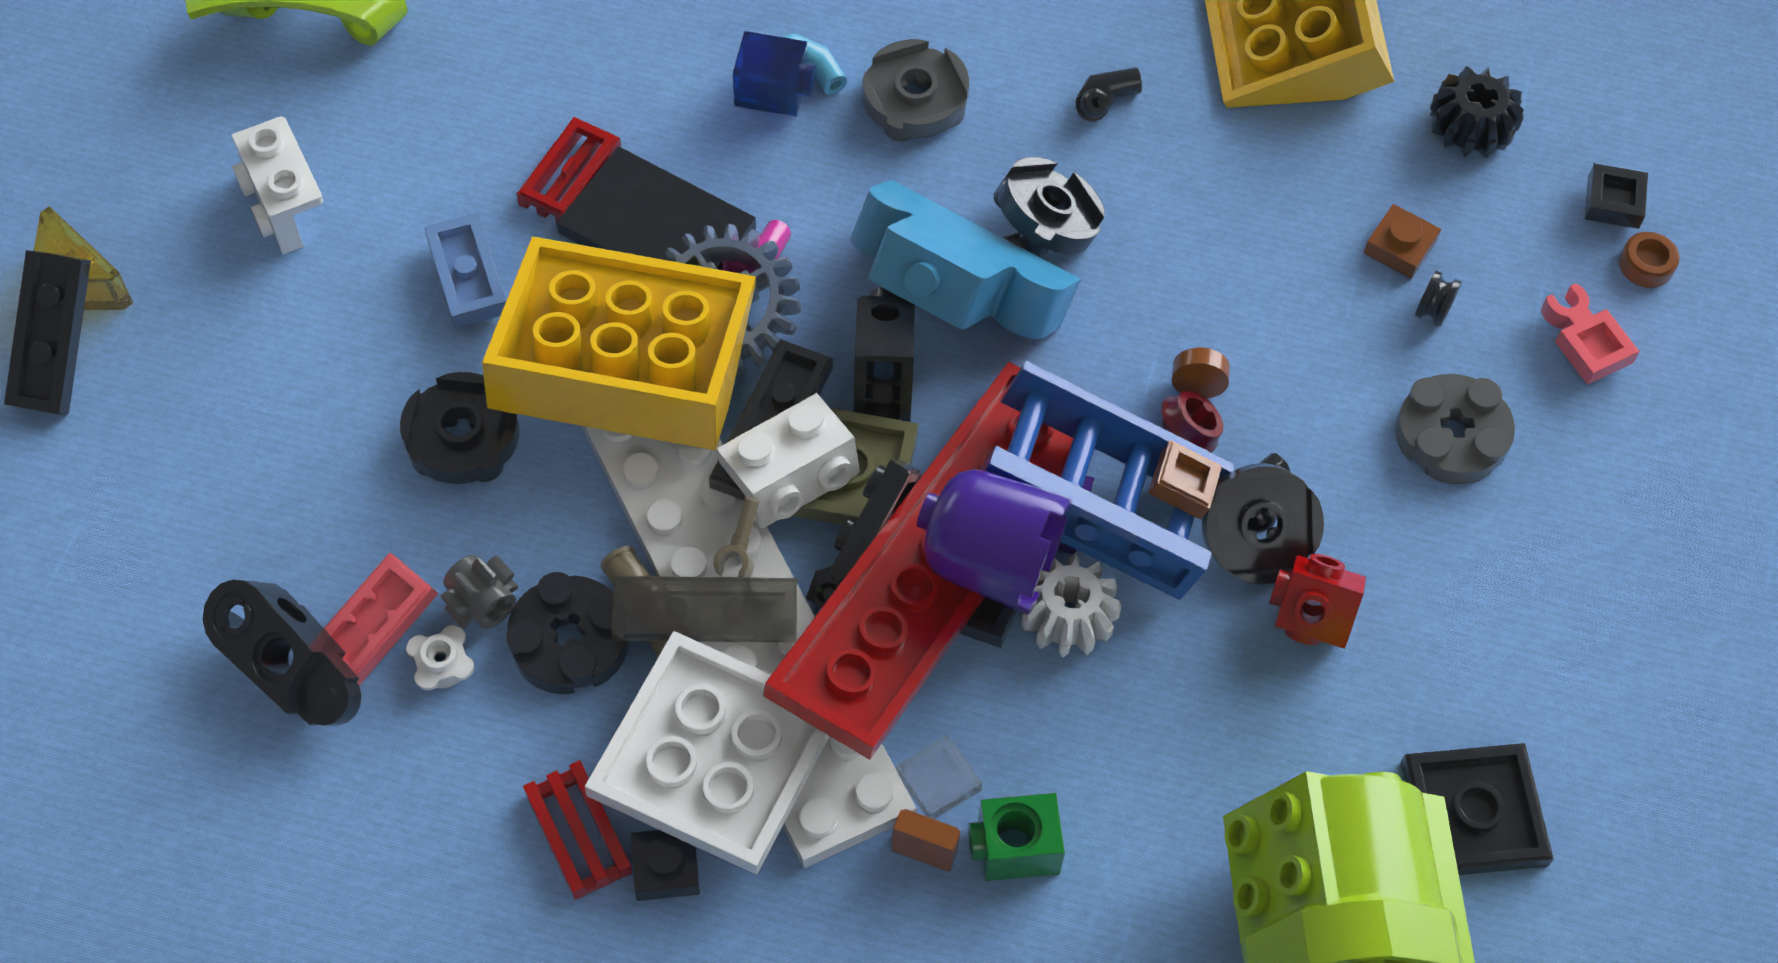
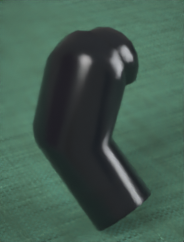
M1134 67L1090 75L1076 97L1075 107L1078 114L1087 121L1096 122L1107 114L1115 98L1141 93L1142 80L1139 69Z

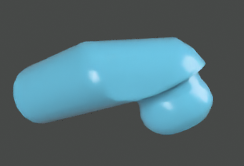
M794 33L782 37L783 42L773 49L775 61L787 71L795 69L799 62L810 68L821 88L828 95L840 92L847 84L846 76L829 49L819 43Z

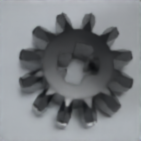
M1468 66L1459 73V76L1448 74L1447 78L1442 81L1437 94H1434L1430 105V116L1433 117L1431 122L1432 133L1444 135V149L1457 145L1462 147L1464 158L1473 150H1477L1486 159L1494 152L1495 148L1500 150L1506 149L1512 142L1515 132L1520 129L1524 118V109L1520 106L1522 103V91L1509 89V76L1499 79L1491 77L1489 66L1481 74H1476Z

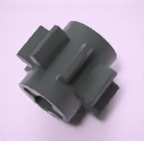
M469 555L462 558L449 569L443 580V585L447 589L446 592L441 594V599L447 604L445 610L463 629L473 620L483 629L498 625L508 617L516 605V597L512 594L518 589V585L512 580L515 574L497 555L492 557L486 564L477 555Z

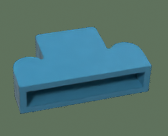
M891 179L869 189L850 238L851 243L858 250L875 258L867 277L871 282L960 329H967L982 319L992 316L1002 327L1017 335L1030 339L1045 338L1061 327L1081 281L1077 276Z

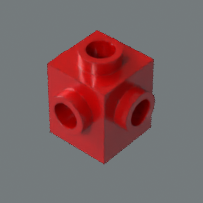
M1311 554L1310 558L1297 555L1291 573L1279 570L1269 600V604L1279 607L1275 627L1284 629L1285 634L1289 638L1299 643L1318 645L1321 641L1345 649L1364 595L1366 577L1344 570L1345 565L1330 556Z

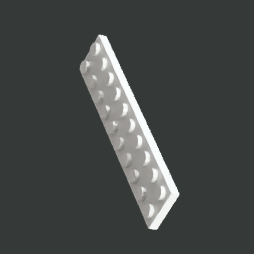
M581 426L660 584L670 596L669 602L685 632L695 641L772 675L815 616L767 527L760 528L755 520L751 528L750 540L746 550L752 558L754 565L751 577L744 583L738 581V574L743 564L742 557L738 555L731 556L726 560L722 576L716 573L713 565L714 556L720 548L730 545L744 503L741 499L710 488L709 477L718 461L717 450L714 451ZM720 438L717 444V448L723 445ZM829 736L782 827L803 869L893 828L901 809L916 812V806L883 744L880 745L869 760Z

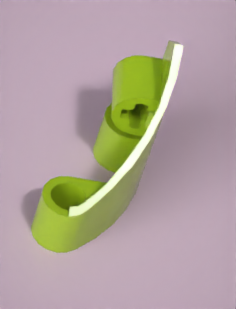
M185 0L187 14L191 20L217 12L226 16L266 19L272 16L278 8L307 10L340 18L342 24L354 39L368 46L375 45L407 15L408 9L405 0Z

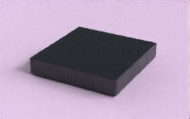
M1525 743L1404 755L1401 767L1405 782L1415 786L1422 793L1443 796L1445 799L1459 875L1548 867L1554 860Z

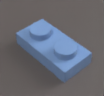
M475 213L424 227L454 328L501 316L506 298L479 214Z

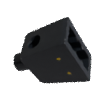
M882 287L874 289L869 296L863 295L857 299L853 412L911 422L915 305ZM874 362H893V378L879 380L873 377Z

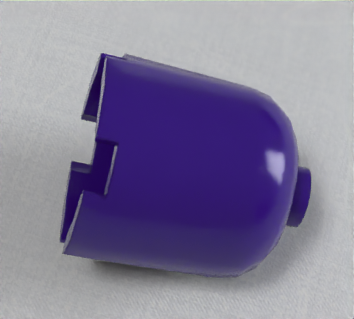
M973 469L960 472L948 480L940 495L929 492L921 507L916 526L926 530L923 545L926 563L934 574L942 579L1029 615L1040 595L1035 589L1041 571L1043 569L1049 572L1055 559L1068 521V517L1064 515L1069 510L1072 499L988 471Z

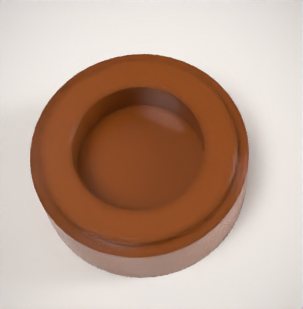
M1640 232L1630 237L1620 254L1619 265L1624 276L1632 283L1641 287L1656 288L1666 284L1671 279L1678 267L1680 256L1677 247L1669 238L1656 232Z
M1196 347L1182 351L1173 361L1172 385L1179 393L1192 391L1206 399L1216 397L1228 388L1229 361L1223 354L1210 348Z

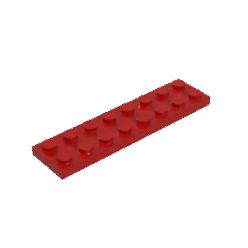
M1008 362L765 682L763 691L765 698L869 760L873 757L985 598L934 574L926 563L923 545L926 530L918 528L916 525L921 507L929 492L940 495L948 480L956 474L973 469L979 470L995 446L1006 451L1008 450L1021 413L1001 403L1004 392L1021 369L1011 362ZM1042 423L1029 462L1061 477L1073 438Z

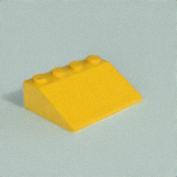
M1205 0L1222 99L1226 108L1345 100L1395 82L1376 0Z
M532 236L482 361L487 409L716 451L730 405L756 285V276Z

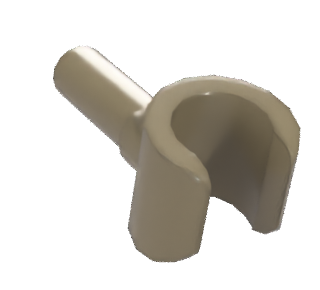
M745 497L730 545L723 546L716 552L713 565L719 576L723 574L726 560L731 556L738 555L743 560L738 574V581L744 583L751 577L754 565L752 558L746 550L759 500Z

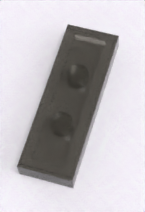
M614 576L611 633L613 641H668L673 631L698 642L796 643L797 578Z

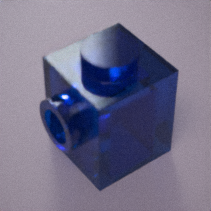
M744 31L733 69L734 106L797 117L802 96L811 97L816 76V65L808 64L807 41Z

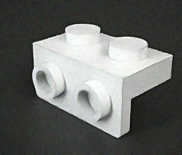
M280 116L231 134L241 163L233 165L232 169L244 197L255 194L259 204L250 208L263 238L274 235L282 255L302 248L303 244L293 215L321 205L323 198L286 118Z
M817 393L716 448L719 463L745 496L760 501L754 518L760 528H765L779 519L791 517L800 507L829 491L842 488L860 472L855 437Z

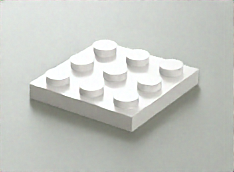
M673 631L585 785L586 796L757 875L822 752L829 735L763 696L765 682L771 674Z

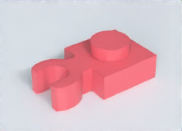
M1576 283L1571 285L1565 296V300L1572 308L1560 305L1552 294L1546 297L1541 307L1544 319L1552 326L1562 328L1555 343L1587 385L1634 363L1640 351L1607 309L1594 315L1588 309V294L1580 285Z

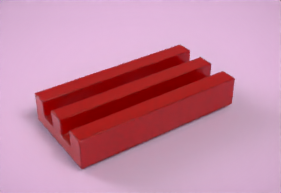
M573 117L517 192L518 205L526 209L532 205L536 207L537 214L545 218L551 214L555 216V222H557L617 147H621L620 137ZM581 136L587 137L576 154L571 156L561 169L562 173L545 195L541 194L542 189Z
M581 760L570 764V770L559 774L556 770L547 774V780L537 785L535 781L523 785L525 795L574 900L633 873L631 864L602 804L586 796L585 785L589 777ZM574 785L577 786L614 863L613 866L605 870L566 790ZM552 795L555 796L592 876L583 880L580 879L543 800Z

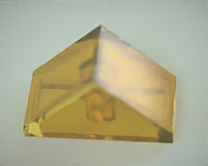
M50 206L40 212L34 245L35 251L91 260L84 310H125L133 304L119 271Z

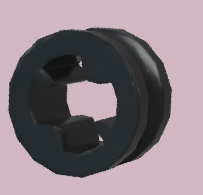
M1436 270L1420 300L1415 316L1420 319L1426 315L1431 316L1434 319V325L1441 327L1457 296L1462 281L1455 279L1453 282H1446L1442 277L1443 273Z

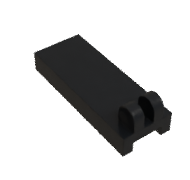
M26 250L4 405L59 415L69 414L91 260L56 253Z

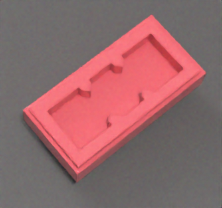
M390 552L324 627L328 634L346 652L342 659L359 677L357 681L359 686L439 594Z

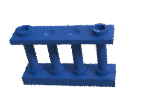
M1026 361L1001 399V403L1021 412L1008 450L1006 451L995 446L979 470L998 474L1072 499L1071 506L1064 515L1068 517V521L1061 539L1062 543L1181 600L1206 572L1212 552L1188 540L1194 516L1174 506L1172 507L1166 529L1136 515L1146 477L1148 475L1153 478L1160 452L1169 440L1221 465L1219 478L1232 473L1235 464ZM1042 423L1073 438L1061 477L1029 462ZM1094 449L1125 464L1114 503L1082 488Z

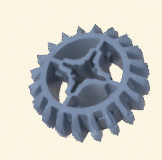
M728 224L725 228L724 238L717 239L713 227L706 225L703 231L706 241L696 244L691 234H685L682 239L687 251L681 255L676 249L667 248L665 252L667 259L673 262L717 269L714 263L737 261L754 268L755 271L750 274L747 270L740 273L756 276L752 303L760 298L758 294L760 291L770 286V300L764 317L754 329H751L747 322L736 373L737 376H743L746 373L744 359L752 356L759 368L766 366L767 362L761 350L767 346L774 352L780 340L776 336L777 332L785 335H793L795 333V323L785 317V315H795L801 312L800 301L793 297H788L800 290V284L796 277H785L793 266L788 257L775 259L779 249L773 240L765 242L758 248L760 239L758 231L750 229L743 239L739 241L738 230L733 224Z

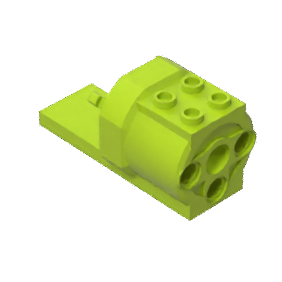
M1305 771L1223 816L1224 838L1228 852L1233 887V903L1236 910L1243 963H1475L1443 796L1422 793L1415 786L1401 781L1400 776L1392 772L1380 771L1364 774L1324 775Z

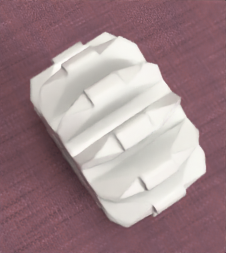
M1076 552L1069 558L1068 565L1063 566L1055 558L1049 572L1046 570L1041 571L1035 589L1036 592L1040 593L1032 612L1029 615L1024 613L1021 621L1024 632L1038 631L1036 644L1039 650L1048 646L1051 642L1058 643V651L1062 658L1069 654L1071 645L1076 644L1080 650L1088 655L1094 649L1095 639L1107 642L1113 633L1114 626L1112 622L1119 619L1121 612L1120 601L1114 598L1118 588L1115 578L1100 579L1103 569L1100 561L1090 565L1088 568L1081 567V561ZM1065 602L1073 603L1074 608L1064 607Z

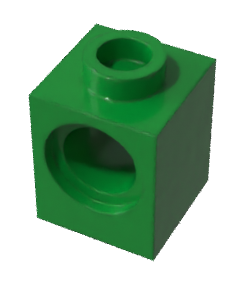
M1056 793L981 800L978 822L968 823V838L972 861H983L985 881L1060 874L1065 849ZM1007 829H1017L1024 832L1030 839V842L1021 847H1012L1005 844L998 835Z

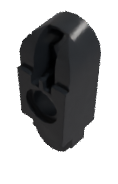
M232 579L221 583L210 593L204 605L202 618L205 634L226 658L285 713L298 714L309 725L339 726L348 723L356 716L360 708L362 695L360 686L357 683L359 677L342 659L346 652L303 605L297 603L287 590L275 583ZM235 605L244 607V619L231 612ZM292 648L293 662L290 666L288 657L289 651Z

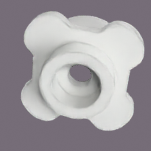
M449 625L439 634L429 637L416 635L408 641L406 651L408 656L415 660L417 672L414 675V680L418 687L423 690L449 688L462 680L468 679L472 675L475 666L472 658L465 654L463 644L466 641V635L462 628ZM439 653L446 655L445 660L442 662L435 661V656Z

